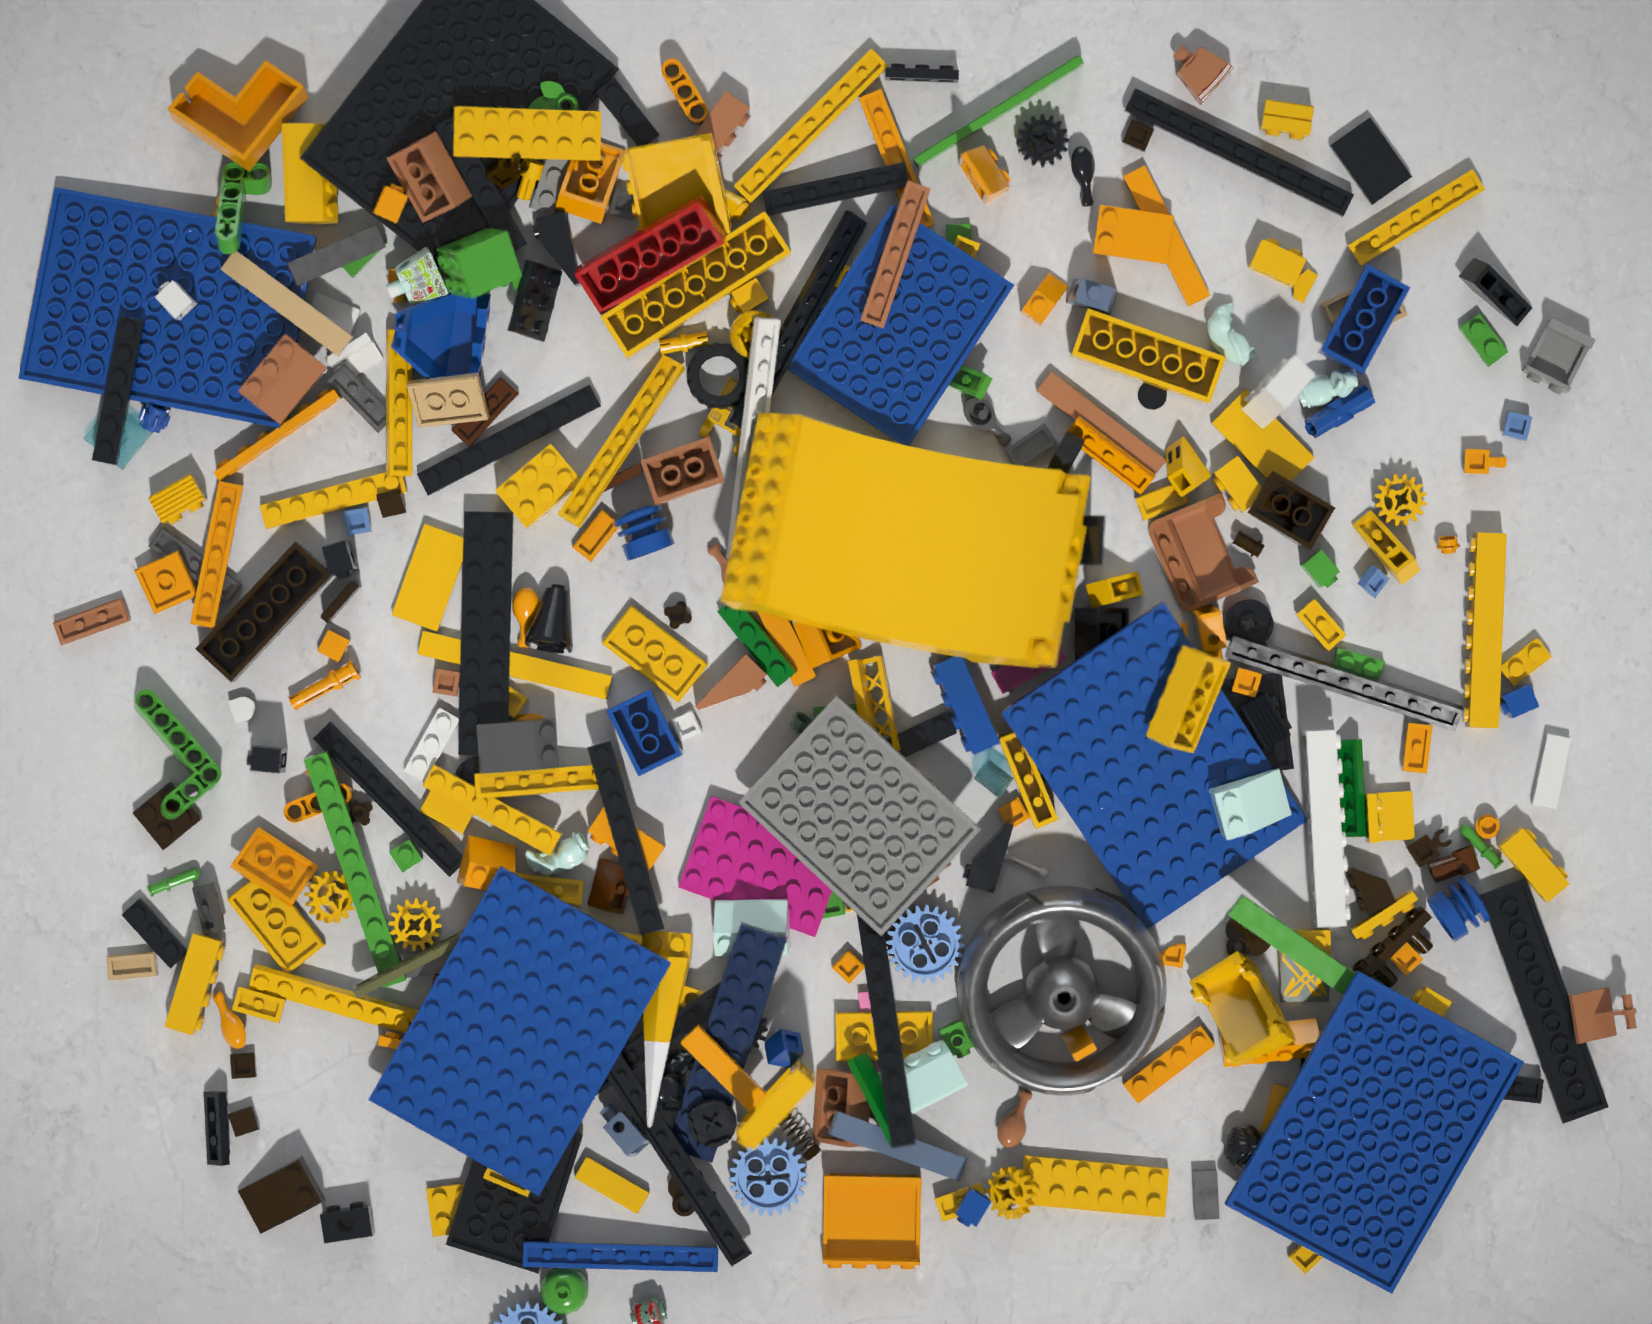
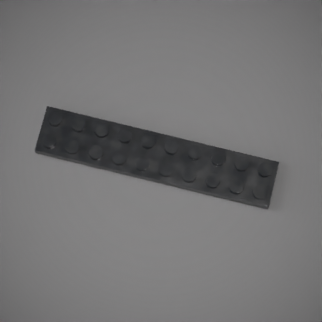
M464 511L458 755H479L478 724L509 722L513 512Z
M1526 878L1479 894L1486 905V911L1490 917L1488 921L1561 1123L1564 1124L1608 1108V1103L1586 1043L1576 1044L1569 996Z

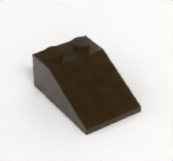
M1272 471L1247 513L1308 551L1312 549L1334 512L1335 507Z
M303 1156L238 1190L260 1234L302 1214L325 1200Z

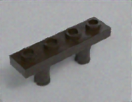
M1420 906L1409 911L1405 917L1406 920L1400 925L1394 926L1382 943H1376L1371 948V953L1365 959H1360L1354 964L1352 971L1356 972L1358 970L1369 977L1375 974L1385 986L1392 987L1398 978L1385 965V962L1408 940L1422 954L1430 951L1433 944L1420 929L1432 916Z

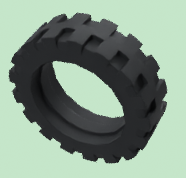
M713 343V345L702 347L701 350L694 354L687 370V385L692 396L700 404H704L711 409H726L736 405L746 391L749 369L748 359L737 353L727 343ZM722 356L728 358L736 364L739 370L740 379L738 385L727 395L716 396L710 394L702 387L699 381L701 366L712 357Z

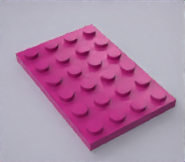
M711 796L678 887L714 901L788 899L790 928L816 937L832 890L742 806Z

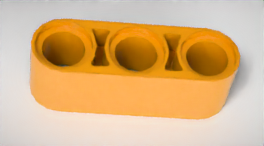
M676 59L666 60L661 67L663 79L689 122L693 125H702L709 115L706 104L682 64ZM669 66H676L679 68V73L675 77H669L666 75V69ZM687 86L692 90L688 98H682L678 95L681 87ZM696 107L702 108L704 110L703 117L694 119L691 116L692 109Z
M339 783L340 787L347 791L348 795L345 799L347 804L353 798V789L346 783ZM315 792L286 804L283 811L286 820L297 823L321 814L322 811L316 809L312 803L314 797H316ZM293 805H298L302 809V814L299 818H294L290 814V808Z

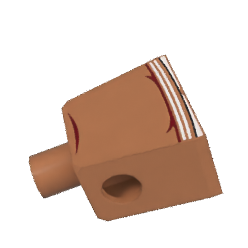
M1182 45L1173 55L1183 65L1177 72V77L1200 105L1234 68L1203 47H1200L1192 54Z

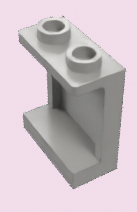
M1550 318L1522 372L1527 374V379L1539 384L1542 381L1548 384V389L1559 395L1562 392L1567 393L1571 389L1570 385L1588 350L1592 348L1596 339L1554 318Z

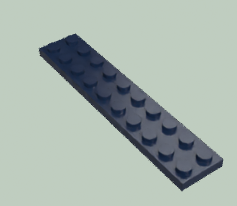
M741 922L705 1032L744 1070L788 937ZM695 1059L682 1098L683 1107L677 1113L672 1131L688 1155L712 1163L717 1147H707L693 1139L688 1127L689 1116L694 1106L704 1099L716 1098L732 1106L734 1096Z

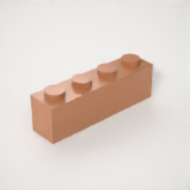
M725 91L694 136L713 133L718 161H720L723 156L720 154L725 146L729 148L736 139L737 135L734 133L739 126L743 128L751 117L748 114L750 107Z

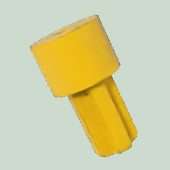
M527 158L523 159V163L527 160L530 162L529 170L520 174L522 179L517 193V197L525 201L531 199L535 182L541 179L545 165L537 160Z

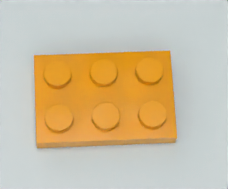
M257 827L230 868L289 907H292L317 872L319 866L265 830Z

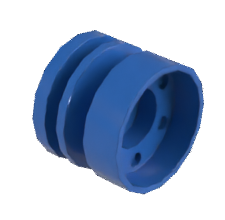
M661 505L643 506L629 511L618 520L613 521L615 528L623 525L627 527V529L617 533L618 537L630 535L631 540L622 545L627 561L675 544L670 529L658 530L657 525L666 520L665 516L655 519L653 517L654 514L663 511Z
M1463 877L1456 880L1461 891H1458L1453 884L1448 885L1452 895L1450 898L1442 891H1439L1427 899L1437 920L1454 942L1469 934L1465 922L1469 921L1475 928L1480 927L1476 915L1484 923L1490 920L1484 901L1476 889L1469 885Z

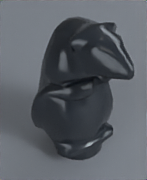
M678 1050L667 1055L658 1096V1104L662 1105L665 1111L675 1112L682 1110L684 1090L680 1079L687 1072L689 1064L695 1062L696 1059L688 1050Z

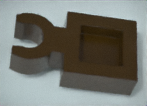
M517 153L512 156L510 162L503 158L488 167L485 177L500 189H504L519 180L520 174L529 170L530 162L527 160L524 163H519L521 155Z
M1443 828L1436 830L1431 839L1425 834L1406 846L1407 851L1419 868L1440 855L1437 850L1438 847H1447L1452 843L1451 839L1445 842L1439 840L1440 834L1445 832Z

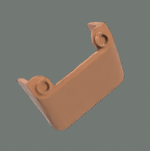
M1222 493L1159 518L1149 526L1150 538L1177 602L1182 609L1187 611L1239 592L1259 582L1256 573L1250 567L1243 566L1235 569L1214 518L1223 514L1226 508Z

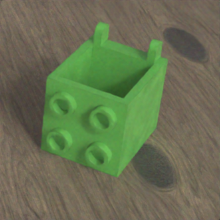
M485 228L437 249L439 255L437 257L438 264L444 270L446 276L445 284L452 295L475 298L500 286L506 287L509 282H511L514 289L518 290L521 277L523 276L508 231Z

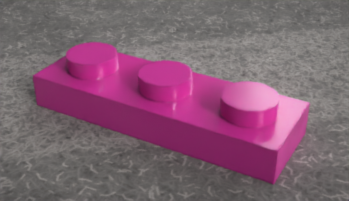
M1060 646L1056 665L1066 660ZM1004 665L991 672V675L1001 693L1004 694L1052 667L1038 665V668Z

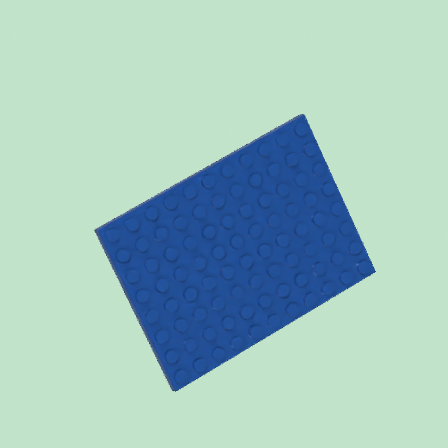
M55 187L18 379L104 395L119 317H126L145 321L130 400L280 428L282 423L279 424L260 410L238 390L285 334L298 342L300 328L221 270L231 254H224L218 248L215 234L217 217ZM243 222L238 252L301 299L306 300L309 281L296 286L287 263L314 252L317 236ZM173 280L179 283L197 303L181 320L175 319L155 298L159 294L158 289L167 281L171 282Z
M1160 602L1000 711L1137 917L1147 929L1308 821L1284 786L1292 815L1253 833L1231 840H1226L1221 835L1209 789L1273 770V767L1221 689L1194 753L1170 748L1146 737L1149 723L1156 713L1158 701L1163 696L1167 686V679L1174 669L1178 653L1182 650L1183 645L1194 648L1164 602Z
M500 866L368 1100L539 1196L663 979L671 961Z
M1356 970L1224 1204L1392 1294L1524 1061Z

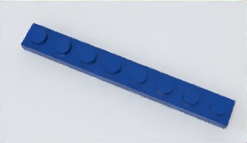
M523 1241L522 1266L718 1272L719 1248L718 1246Z

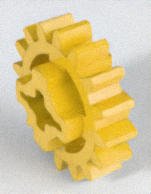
M1393 474L1392 481L1384 478L1385 486L1378 485L1376 487L1381 492L1380 494L1373 495L1374 498L1379 499V503L1374 504V507H1380L1381 511L1377 515H1385V523L1394 520V526H1398L1400 521H1402L1403 525L1407 526L1408 519L1413 522L1417 521L1415 514L1423 515L1424 512L1420 507L1427 505V502L1422 501V497L1426 496L1427 493H1420L1419 489L1423 485L1422 483L1415 485V477L1407 480V475L1402 474L1401 478L1398 479V476ZM1394 484H1404L1398 491L1390 488ZM1412 490L1416 497V503L1411 498ZM1404 493L1403 501H1405V504H1400L1396 507L1398 500L1395 496H1400ZM1385 497L1388 499L1390 505L1388 510L1384 502ZM1402 509L1410 512L1406 516H1396Z
M323 871L321 872V877L313 876L315 883H308L307 887L311 890L304 893V896L309 897V901L305 903V906L312 907L309 914H317V921L324 919V923L331 924L332 921L340 923L341 917L347 919L349 917L347 911H354L355 908L351 905L353 900L344 874L340 873L338 875L337 871H330V873ZM336 883H338L342 889H339L336 886ZM322 905L323 907H325V910L328 911V913L323 911L320 906Z
M415 898L414 903L411 904V901L407 899L405 900V907L398 904L399 912L391 913L395 921H390L389 925L394 926L395 929L390 934H397L398 937L395 942L398 943L402 940L404 942V949L412 945V951H416L417 946L420 945L422 950L426 949V942L433 945L435 942L432 937L440 936L436 928H440L443 925L437 923V919L441 917V914L435 915L433 913L436 906L427 907L428 900L420 904L419 898ZM419 908L424 911L421 914H413L409 909ZM401 916L405 920V928L402 931L400 929ZM424 917L419 924L420 930L415 928L408 932L412 925L411 919L415 921ZM429 918L431 919V922H432V927H431V931H430V932H429V930L426 928L427 920H428ZM410 935H418L422 940L415 941L408 939Z
M1016 1166L1000 1168V1171L993 1172L994 1178L987 1181L991 1188L985 1189V1192L990 1193L991 1197L989 1198L994 1204L991 1210H999L998 1217L1005 1216L1006 1220L1019 1219L1023 1215L1030 1213L1028 1207L1035 1206L1031 1199L1037 1197V1194L1032 1192L1036 1184L1029 1183L1032 1176H1024V1169L1017 1170ZM1011 1177V1179L1007 1180L1006 1182L1003 1181L1005 1178ZM1019 1204L1016 1209H1012V1206Z

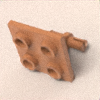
M1609 987L1569 995L1576 1044L1616 1036L1614 1015H1625L1627 1029L1637 1028L1635 1019L1637 1010L1633 1007L1632 994L1621 995L1624 1009L1612 1008Z

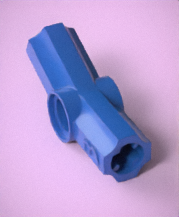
M1363 385L1345 398L1339 397L1324 406L1323 410L1305 420L1307 433L1317 438L1330 429L1337 428L1354 418L1353 415L1375 403L1371 391L1366 385Z

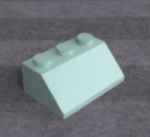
M788 899L715 900L713 927L715 956H730L741 922L788 937L782 954L788 955L791 946Z
M943 1039L931 1043L928 1047L903 1059L911 1114L968 1086Z

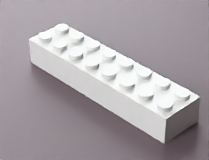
M1333 729L1301 731L1305 817L1308 820L1306 821L1311 923L1317 928L1347 926V920H1350V906L1346 905L1345 896L1349 895L1348 881L1344 880V871L1348 870L1347 857L1343 856L1342 847H1346V833L1341 831V822H1345L1344 808L1340 807V798H1343L1344 791L1343 784L1339 783L1338 774L1342 773V761L1337 758V749H1341L1340 734H1336V730Z

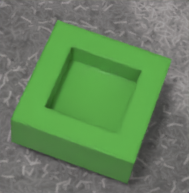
M411 839L389 852L402 873L423 860Z

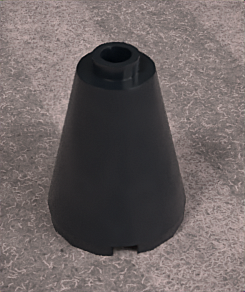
M552 584L551 587L546 588L524 641L526 646L531 647V643L537 645V650L549 653L564 654V649H567L568 653L572 652L570 592L566 590L565 586Z

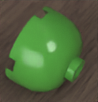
M552 1268L545 1274L542 1280L540 1295L543 1303L551 1311L558 1314H570L584 1305L588 1297L589 1285L586 1276L578 1268Z

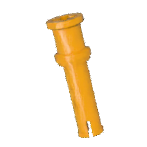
M349 660L345 666L335 671L333 669L330 670L328 676L289 696L288 699L294 710H298L334 689L341 690L343 685L355 679L360 680L361 675L354 662Z

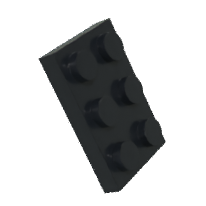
M525 260L522 272L523 277L520 280L507 331L545 342L563 271L535 261Z

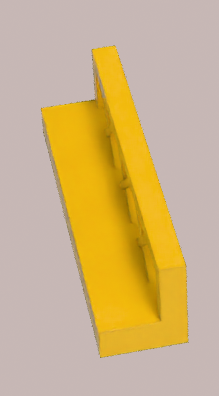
M883 656L848 661L857 713L877 732L879 728L881 736L884 733L889 735L893 747L898 752L901 751ZM877 662L879 672L873 679L867 675L866 664ZM875 685L883 691V696L879 703L872 699L871 691ZM880 709L887 713L888 719L884 726L876 722L875 716Z

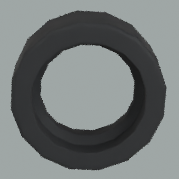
M1067 431L1047 469L1061 470L1068 474L1084 444V439Z

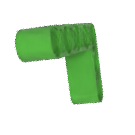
M145 689L136 695L134 701L136 712L191 774L188 779L162 801L160 807L162 815L166 819H176L218 784L222 775L221 769L153 691ZM147 697L152 701V705L147 708L142 707L139 699ZM159 715L165 716L168 724L160 726L155 722V718ZM173 734H180L183 736L184 742L182 744H175L172 742L171 736ZM190 752L197 753L200 761L197 763L190 762L187 754ZM207 770L213 771L216 779L214 781H207L203 777V772ZM187 786L195 787L197 795L194 797L186 795L184 788ZM169 801L177 803L179 810L169 812L166 809V803Z

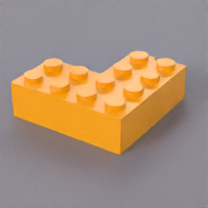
M265 60L236 97L199 72H196L184 87L191 101L190 104L185 95L180 92L167 109L173 121L250 172L281 133L282 124L289 123L309 97L302 84Z

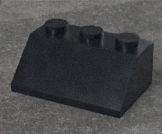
M1075 608V660L1129 624V608Z

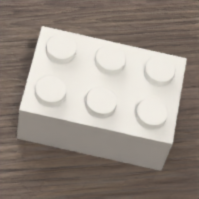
M1294 355L1288 361L1284 358L1244 399L1247 404L1241 410L1264 429L1291 404L1316 374L1297 356Z

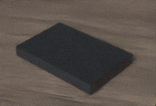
M1368 118L1329 146L1371 206L1412 177L1371 118Z

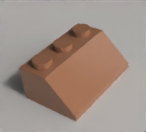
M436 131L387 158L423 223L472 197Z
M285 334L238 391L256 407L281 424L325 372L327 367L293 338Z
M710 436L641 460L655 505L725 482Z
M817 1068L813 1141L843 1147H861L828 1134L836 1111L869 1122L870 1106L852 1071Z

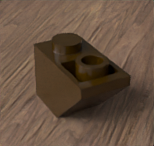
M1352 867L1348 868V875L1345 878L1350 888H1355L1359 897L1355 899L1361 911L1365 910L1366 913L1372 914L1396 902L1385 879Z

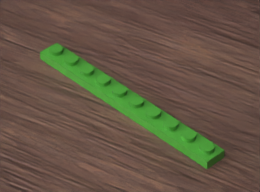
M325 751L304 758V762L377 972L379 973L401 960L393 937L390 934L384 911L329 753ZM403 975L383 985V988L406 981L407 978Z

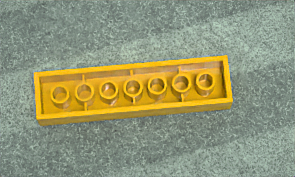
M764 211L728 234L725 243L625 300L600 317L629 360L730 295L731 292L791 256V251Z

